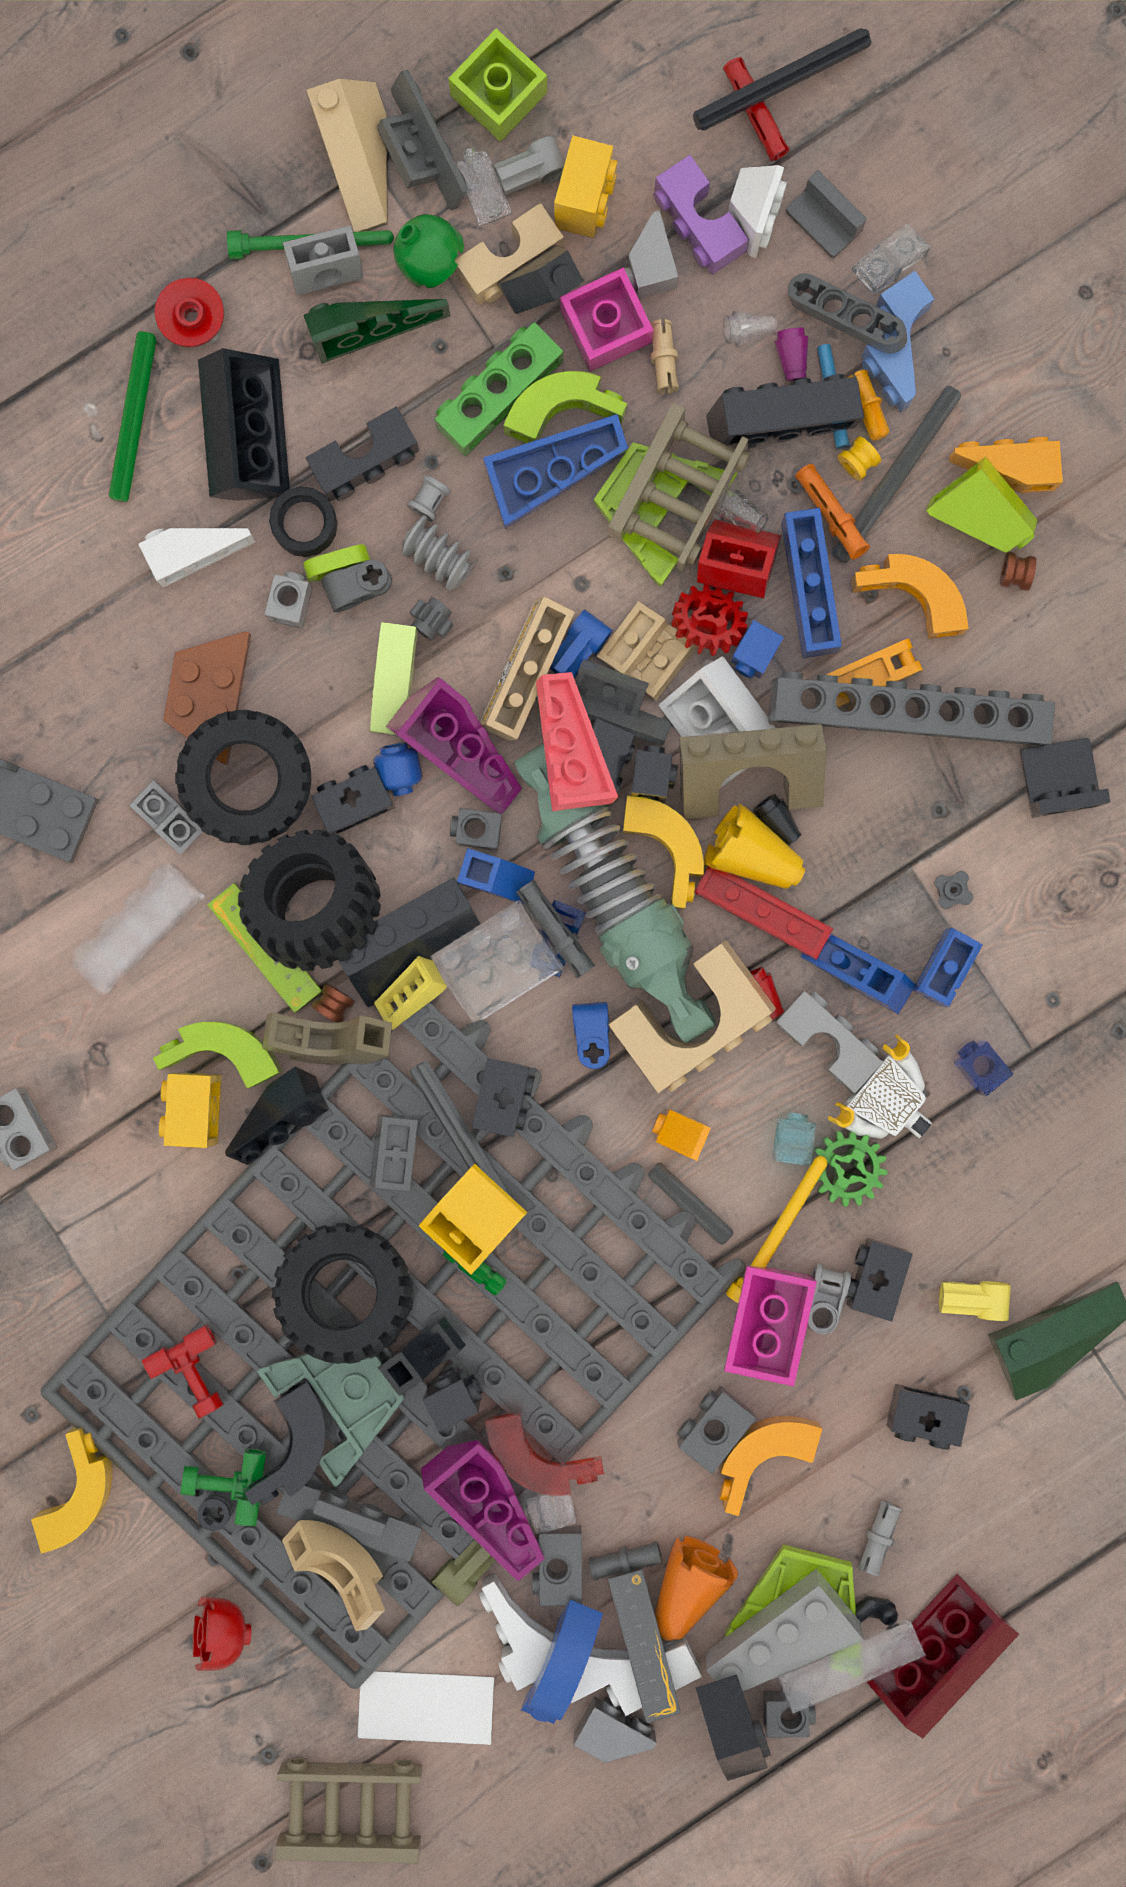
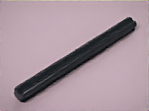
M859 28L695 111L693 120L696 128L705 131L869 48L872 43L869 31Z

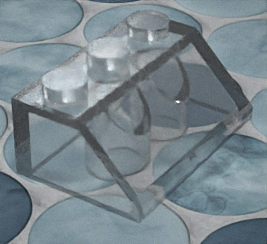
M520 900L431 956L445 984L474 1024L479 1023L564 969L539 924Z

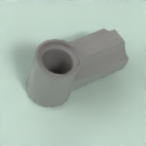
M548 136L530 144L525 152L494 164V170L500 187L506 196L538 182L550 184L561 179L565 161L555 138Z

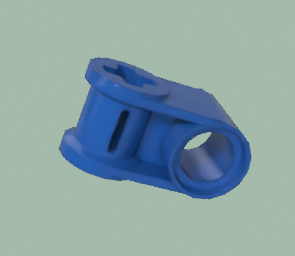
M607 1002L572 1004L574 1034L577 1040L579 1061L589 1069H600L607 1064L610 1057L608 1036L610 1028ZM591 1044H596L599 1050H604V1056L598 1057V1063L595 1064L592 1063L590 1058L584 1057V1051H589Z

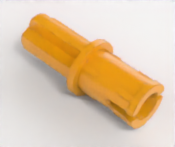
M860 370L854 374L857 377L864 414L863 421L870 439L876 441L887 436L889 427L880 406L882 399L876 396L868 370Z

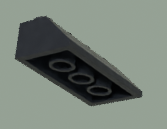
M225 348L198 359L209 497L240 501L280 496L290 489L279 359Z
M453 877L376 920V926L372 934L367 933L363 938L366 941L359 950L355 947L349 952L351 957L343 962L339 959L338 961L354 988L369 1008L375 1005L374 1002L418 956L435 961L439 968L488 942L489 938L462 889Z

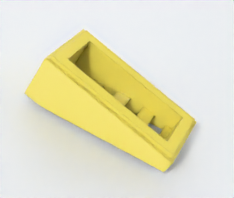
M418 956L374 1004L383 1020L392 1022L391 1029L393 1030L440 995L449 986V983L435 961ZM416 984L418 988L414 991V985ZM403 993H405V995L408 998L405 1002L404 997L402 996ZM393 1001H395L398 1009L395 1012L394 1008L391 1005Z

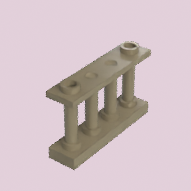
M673 402L608 526L609 536L622 542L626 532L629 534L635 532L679 554L680 557L677 561L678 570L684 572L688 563L694 566L703 546L699 545V542L736 471L742 473L749 461L751 453L747 451L748 439L742 436L736 449H733L688 427V422L685 421V408ZM682 439L729 462L720 480L673 458L669 450L674 440L680 442ZM666 470L711 492L712 495L704 511L657 489L653 480L658 471L664 473ZM651 501L695 523L696 526L688 542L641 520L640 515L636 513L642 502L648 503Z
M294 1757L288 1759L287 1762H282L277 1773V1781H290L289 1830L279 1835L276 1844L275 1861L418 1864L421 1836H413L409 1832L410 1784H420L422 1765L414 1764L413 1761L405 1759L396 1760L393 1764L308 1762V1759L302 1757ZM304 1782H325L324 1831L321 1834L307 1833L303 1830ZM340 1782L361 1783L360 1831L356 1834H342L339 1831ZM375 1783H396L395 1832L392 1835H377V1832L374 1831Z

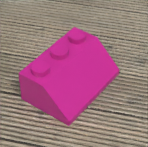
M746 1265L724 1367L725 1372L794 1387L817 1283L812 1276L778 1268Z

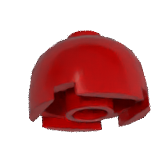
M201 1597L197 1606H204L202 1618L195 1616L193 1625V1657H200L201 1663L195 1665V1668L198 1671L222 1670L233 1665L241 1656L244 1645L250 1644L251 1624L245 1623L243 1611L234 1602L219 1597Z

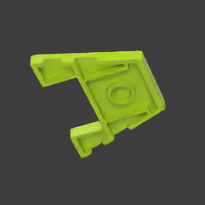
M633 442L594 498V504L609 523L649 449L648 446ZM672 453L673 458L717 480H720L724 469L709 466V463L684 459ZM666 470L664 473L658 471L653 480L657 489L677 499L687 484L691 483ZM736 472L735 475L733 476V478H732V480H731V482H730V484H729L727 490L729 489V487L731 486V484L733 483V481H734L735 478L737 477V474H738L737 472ZM693 484L694 486H696L697 488H699L700 490H702L703 492H705V493L708 494L709 496L712 495L711 492H709V491H707V490H705V489H703V488H701V487H699V486ZM649 501L648 503L642 502L636 514L640 515L641 520L658 528L669 510ZM626 532L623 538L624 543L654 582L662 587L677 565L678 558L655 542L635 532L632 534Z
M782 1544L726 1628L724 1638L815 1569L822 1574L856 1616L852 1562ZM858 1643L828 1655V1667L859 1675Z

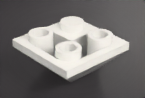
M774 165L741 168L728 212L732 214L749 239L747 252L750 257L756 258L759 248H767L774 221L778 215L787 182L781 180L784 167Z

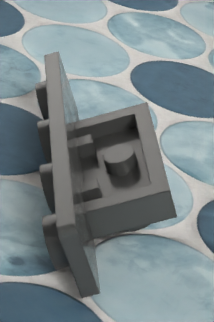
M409 70L401 71L391 88V92L402 114L381 119L377 129L406 187L410 188L436 181L449 209H456L468 193L465 178L459 172L451 156L450 148L444 142L436 126L435 118L429 112L421 96L418 84L414 82Z
M583 659L575 682L589 720L600 719L635 734V737L641 738L645 742L663 746L671 722L640 710L649 683Z
M307 1484L292 1497L284 1490L277 1510L279 1515L295 1521L313 1520L332 1525L350 1535L363 1546L407 1562L412 1559L422 1531L420 1526L383 1513V1510L375 1505L368 1503L361 1505L350 1501L349 1497L336 1491H329L328 1493Z

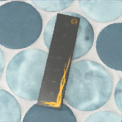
M643 1568L609 1577V1585L646 1723L681 1714Z

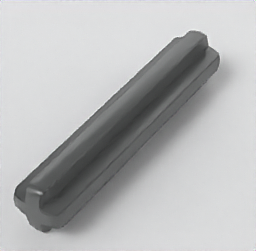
M662 1163L656 1164L650 1170L649 1178L684 1211L692 1213L696 1222L719 1244L723 1245L731 1238L733 1230Z

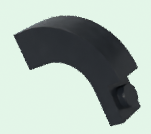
M302 1381L273 1400L287 1424L289 1446L285 1457L277 1467L242 1490L252 1505L259 1502L262 1506L279 1495L277 1488L283 1486L287 1494L292 1497L309 1481L321 1460L325 1444V1421L320 1404L309 1384L305 1381Z

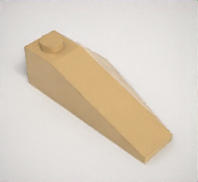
M337 79L307 89L310 105L354 232L369 231L387 225V147L377 129L380 120L387 118L376 83Z

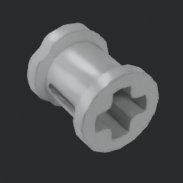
M425 475L422 480V487L414 500H409L407 507L420 517L425 515L428 521L433 522L436 518L434 513L444 496L447 497L451 491L441 482Z

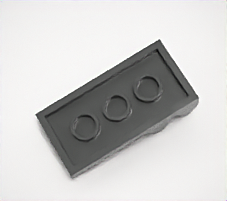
M0 759V834L73 863L99 799Z

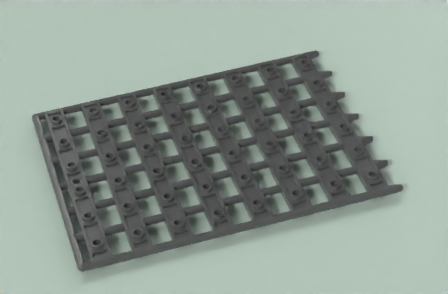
M429 1002L401 1023L441 1061L433 1070L440 1082L452 1071L479 1096L487 1059L489 1058L482 1051L491 1030L490 1025L486 1021L476 1020L459 1030ZM387 1057L367 1064H343L320 1088L328 1111L317 1117L312 1124L305 1127L345 1164L323 1189L282 1151L300 1130L290 1134L289 1139L282 1144L271 1145L269 1143L262 1151V1156L252 1162L41 1388V1395L76 1429L82 1427L84 1434L91 1433L94 1444L99 1451L352 1689L361 1687L445 1596L431 1583V1580L411 1561L407 1562L363 1546L383 1575L377 1583L409 1614L388 1636L374 1623L367 1630L355 1631L338 1590L325 1577L311 1571L295 1572L283 1544V1538L268 1523L257 1515L256 1526L235 1524L237 1501L231 1500L230 1492L196 1489L195 1496H181L197 1511L203 1501L212 1495H220L229 1501L232 1507L231 1517L227 1524L218 1531L258 1568L253 1574L211 1536L215 1531H209L200 1526L160 1487L166 1481L180 1494L184 1465L199 1467L198 1474L217 1476L192 1453L213 1430L219 1433L243 1457L245 1449L266 1451L263 1476L277 1467L285 1457L289 1446V1432L280 1439L241 1400L261 1379L257 1373L261 1367L296 1357L288 1350L294 1343L286 1338L284 1334L277 1339L237 1301L258 1278H261L271 1289L276 1286L277 1278L274 1277L277 1266L281 1267L285 1260L283 1257L286 1252L285 1249L307 1226L314 1232H316L315 1228L324 1225L332 1227L336 1226V1223L362 1226L333 1199L355 1174L396 1211L394 1216L380 1229L378 1234L389 1241L407 1222L443 1256L444 1249L419 1227V1224L439 1203L432 1194L454 1171L463 1177L469 1169L420 1088ZM530 1067L529 1070L530 1075H535L531 1096L524 1095L521 1109L527 1110L523 1131L516 1130V1132L537 1150L543 1158L521 1182L517 1180L480 1145L481 1141L490 1132L474 1129L471 1133L510 1197L528 1212L515 1227L547 1257L523 1281L492 1252L483 1262L492 1268V1273L497 1272L506 1280L505 1286L497 1295H492L484 1288L485 1285L483 1283L478 1284L461 1271L456 1262L452 1264L448 1260L426 1284H423L408 1269L413 1284V1290H411L413 1305L412 1311H409L406 1319L408 1321L407 1324L411 1322L421 1331L445 1317L466 1344L460 1352L449 1358L451 1361L439 1374L455 1367L457 1372L465 1368L469 1376L472 1374L476 1375L483 1391L502 1409L481 1432H478L466 1419L439 1432L423 1402L427 1387L433 1385L437 1380L434 1378L429 1384L423 1380L404 1393L405 1398L398 1406L402 1411L401 1415L381 1436L377 1434L338 1486L332 1488L316 1472L306 1483L328 1493L329 1491H336L346 1495L359 1479L366 1474L406 1512L400 1519L413 1524L418 1523L455 1559L458 1558L474 1538L424 1490L422 1475L391 1446L412 1422L442 1450L450 1445L478 1440L502 1464L524 1510L746 1269L745 1263L740 1259H733L715 1269L687 1243L696 1223L692 1213L681 1211L664 1221L636 1195L644 1177V1170L641 1165L630 1163L612 1173L584 1146L593 1128L592 1120L588 1116L579 1115L561 1125L537 1103L533 1097L539 1087L542 1076L540 1071L533 1067ZM352 1075L393 1112L391 1117H407L418 1120L416 1135L444 1160L422 1185L411 1177L410 1192L375 1189L370 1185L375 1133L369 1137L330 1100ZM504 1088L501 1093H495V1099L500 1100L499 1107L506 1108L508 1102L514 1103L515 1097L509 1095V1088ZM290 1123L286 1125L288 1133H290L294 1127V1125ZM553 1167L594 1204L593 1208L572 1230L531 1193L534 1187ZM256 1178L297 1215L275 1240L234 1202ZM604 1215L612 1220L646 1252L624 1278L582 1240ZM207 1230L211 1231L249 1267L228 1291L221 1287L186 1254ZM345 1260L348 1265L327 1288L316 1278L312 1282L310 1288L312 1309L322 1322L331 1327L348 1328L361 1323L336 1298L358 1274L377 1290L374 1278L368 1269L355 1261ZM656 1263L697 1300L694 1306L675 1326L633 1288ZM556 1267H559L598 1304L576 1329L535 1292L538 1286ZM457 1270L499 1308L477 1333L435 1295ZM159 1282H162L201 1319L189 1333L208 1324L211 1330L252 1367L234 1388L229 1391L200 1362L195 1364L209 1393L218 1392L224 1405L202 1417L204 1420L183 1442L177 1439L141 1405L163 1381L193 1409L192 1405L198 1401L182 1371L175 1374L171 1368L153 1379L148 1376L130 1394L91 1357V1354L111 1333L140 1360L165 1346L170 1349L179 1344L138 1305ZM608 1314L649 1352L628 1377H625L586 1340ZM509 1318L550 1356L528 1381L487 1344V1341ZM386 1347L380 1351L378 1356L384 1362L394 1352L389 1347ZM560 1366L602 1404L580 1429L538 1391ZM303 1378L281 1394L283 1395L302 1381L307 1382L323 1412L325 1437L335 1446L347 1439L307 1378ZM63 1385L104 1423L99 1429L58 1392ZM512 1418L553 1456L532 1481L490 1443ZM114 1433L155 1471L150 1478L109 1440ZM283 1486L277 1488L282 1494L284 1493L285 1489ZM215 1505L212 1509L206 1507V1512H210L208 1518L211 1521H214L217 1517L223 1519L224 1516L219 1514L218 1505ZM268 1578L309 1616L304 1623L263 1585ZM319 1627L361 1665L356 1671L349 1667L314 1633Z

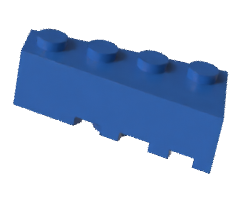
M618 414L483 457L485 469L505 529L627 452L628 446Z

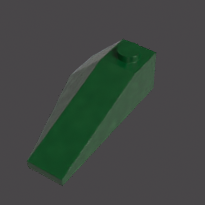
M446 299L341 302L331 305L321 303L312 307L309 313L303 316L321 364L447 318L450 316V311Z
M1114 1282L988 1334L1014 1399L1017 1401L1050 1387L1126 1320V1299L1119 1283Z

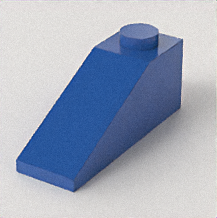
M830 934L817 960L804 953L801 955V958L896 1014L900 1013L916 986L903 972Z

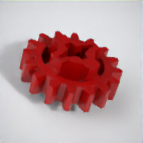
M704 584L702 591H699L695 586H691L689 593L682 592L678 602H675L671 627L677 628L675 635L677 639L684 637L687 639L685 643L686 648L691 647L693 644L698 646V654H701L704 648L709 649L711 656L716 655L718 648L726 654L729 653L731 645L737 647L741 637H744L747 628L748 612L741 611L744 604L743 601L734 602L732 600L734 596L733 591L725 595L722 593V588L716 587L715 591L710 590L709 585ZM692 609V616L688 618V612ZM731 621V628L727 630V624Z

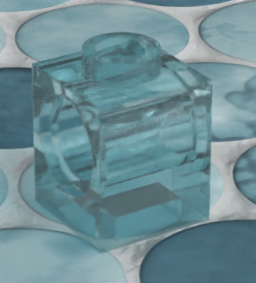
M787 1112L786 1118H777L772 1156L774 1161L811 1166L816 1124L807 1121L808 1115Z

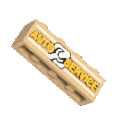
M545 596L534 600L479 721L486 731L507 741L518 739L538 695L536 681L542 675L548 673L575 613L574 611Z

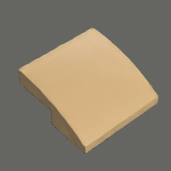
M638 601L597 657L612 670L649 683L645 694L654 701H657L697 646L693 644L691 647L686 648L685 643L687 639L685 637L677 639L675 636L677 630L671 627L666 619Z

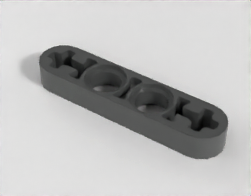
M799 274L790 281L788 294L793 306L884 353H896L905 347L907 331L904 322L898 317L811 274ZM810 287L812 295L803 293L799 296V290L805 291ZM836 299L842 302L841 308L836 312L829 313L824 310L825 304L830 300ZM860 314L871 316L870 322L864 327L854 326L852 324L853 319ZM896 330L897 337L890 336L885 340L884 332L891 334Z

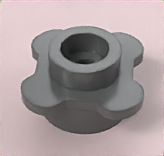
M958 871L955 875L949 877L940 875L935 879L934 884L938 888V895L940 897L938 902L942 908L949 909L952 905L958 903L963 905L971 903L973 894L968 890L967 882L969 876L966 872ZM951 887H956L957 892L952 893Z

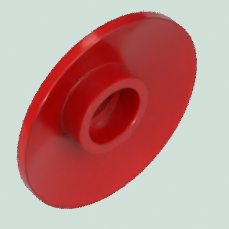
M181 278L168 284L159 294L155 304V320L161 333L170 342L182 347H197L211 341L220 331L224 320V305L218 292L209 283L197 278ZM189 312H196L198 316L196 320L189 322L186 320L187 314Z

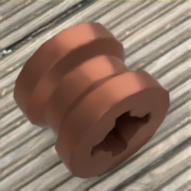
M1007 552L1002 565L1000 586L1009 587L1010 585H1017L1021 590L1029 591L1035 575L1036 557L1029 555L1021 558L1016 553Z
M326 983L322 989L323 995L321 999L315 1001L312 1008L335 1023L343 1022L344 1012L347 1008L353 1006L355 1000Z

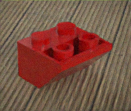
M714 519L706 534L698 561L697 583L764 599L782 535Z

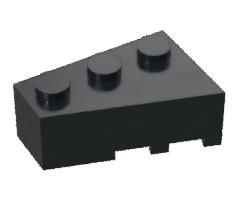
M737 1674L696 1687L715 1755L727 1781L767 1769L765 1757L771 1756L769 1746L759 1719L752 1720Z

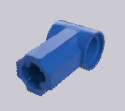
M584 609L569 628L568 636L558 648L550 669L555 674L572 672L575 679L583 659L588 661L592 654H597L613 630Z

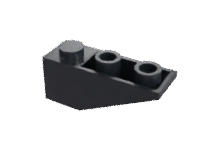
M295 1066L270 1083L225 1150L226 1156L248 1165L262 1156V1151L269 1143L271 1145H279L286 1142L290 1134H294L304 1126L312 1124L317 1117L328 1111L316 1076ZM288 1123L294 1125L290 1133H288L286 1128Z

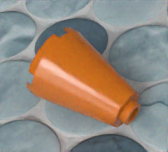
M685 1536L684 1540L680 1542V1539L677 1538L671 1548L654 1611L660 1635L669 1641L682 1639L727 1592L738 1577V1570L734 1563L728 1559L725 1564L718 1558L720 1550L700 1539Z

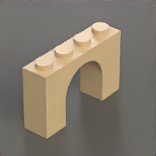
M727 940L693 963L716 995L720 1005V1023L715 1034L701 1042L685 1043L671 1037L662 1028L643 1000L609 1024L610 1028L658 1093L665 1088H668L670 1092L674 1091L687 1081L684 1076L686 1073L694 1068L701 1072L715 1061L712 1056L722 1048L726 1052L731 1051L744 1041L741 1037L744 1032L752 1028L756 1033L772 1021L769 1015L776 1007Z

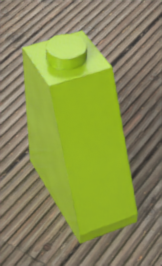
M986 457L931 497L926 509L930 516L1005 553L1015 546L1020 549L1027 545L1035 536L1034 532L1038 521Z

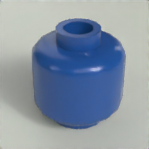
M395 743L379 748L380 753L374 757L373 763L385 789L392 790L393 796L412 793V786L418 784L423 776L418 752L414 748L408 747L407 743Z

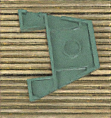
M304 1354L261 1367L257 1373L274 1398L303 1378H307L347 1437V1439L323 1454L319 1465L334 1487L341 1483L405 1398L404 1393L400 1396L396 1393L378 1369L383 1363L378 1355L372 1359L361 1360L360 1363L335 1364Z

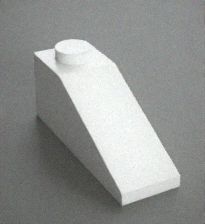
M169 528L165 531L164 529H157L148 533L145 536V541L139 543V546L156 581L164 588L256 541L248 528Z

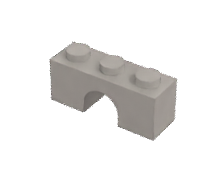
M801 991L773 1022L800 1046H803L816 1033L823 1032L829 1035L835 1042L836 1054L825 1070L849 1092L856 1093L883 1063L877 1057L880 1050L866 1038L859 1041L851 1033L854 1027L840 1014L834 1018L825 1010L828 1003L815 991H812L810 994L806 991Z

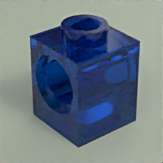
M972 1040L957 1052L960 1058L954 1064L979 1095L988 1096L1013 1075V1072L987 1041L976 1043ZM984 1056L989 1062V1069L980 1076L974 1071L973 1064L977 1057Z

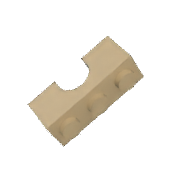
M541 203L512 221L513 236L520 245L513 255L508 257L495 256L482 241L455 259V262L458 264L455 272L478 306L485 301L492 303L503 295L498 285L499 281L554 245L564 248V236Z

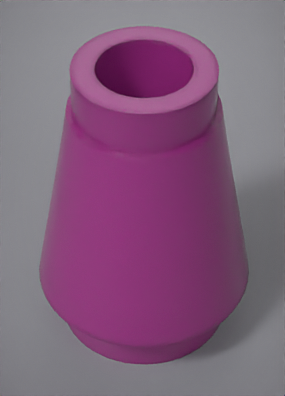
M802 327L780 330L777 332V340L774 341L786 381L807 378L809 336H805V331Z

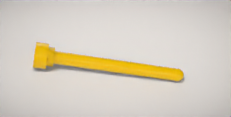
M817 1156L813 1160L750 1266L766 1267L825 1170L827 1159L824 1156ZM741 1276L731 1284L726 1292V1295L736 1303L739 1302L744 1279Z

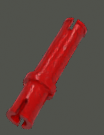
M742 57L730 60L722 68L734 91L754 82ZM762 101L746 109L749 120L761 140L770 161H776L785 156L790 151V148L783 139L765 102Z

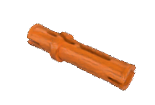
M808 464L796 473L795 478L805 489L814 505L820 508L822 516L829 525L828 531L833 537L837 536L852 560L861 557L869 550L870 545L866 543L855 527L854 517L851 513L844 511L833 492L816 470L814 464Z

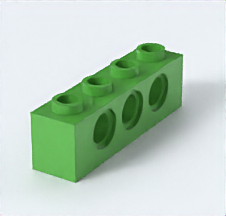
M535 322L528 328L525 326L521 327L510 339L512 344L503 353L500 350L495 352L486 362L485 366L487 368L478 377L476 375L469 377L460 389L462 392L453 401L448 399L437 409V417L435 418L436 428L465 457L508 416L513 404L524 390L536 381L551 375L564 362V351ZM524 357L531 361V365L521 370L515 368L513 362L517 358ZM495 381H500L507 387L502 393L494 394L488 390L489 385ZM470 405H476L482 409L481 414L475 418H468L463 412Z

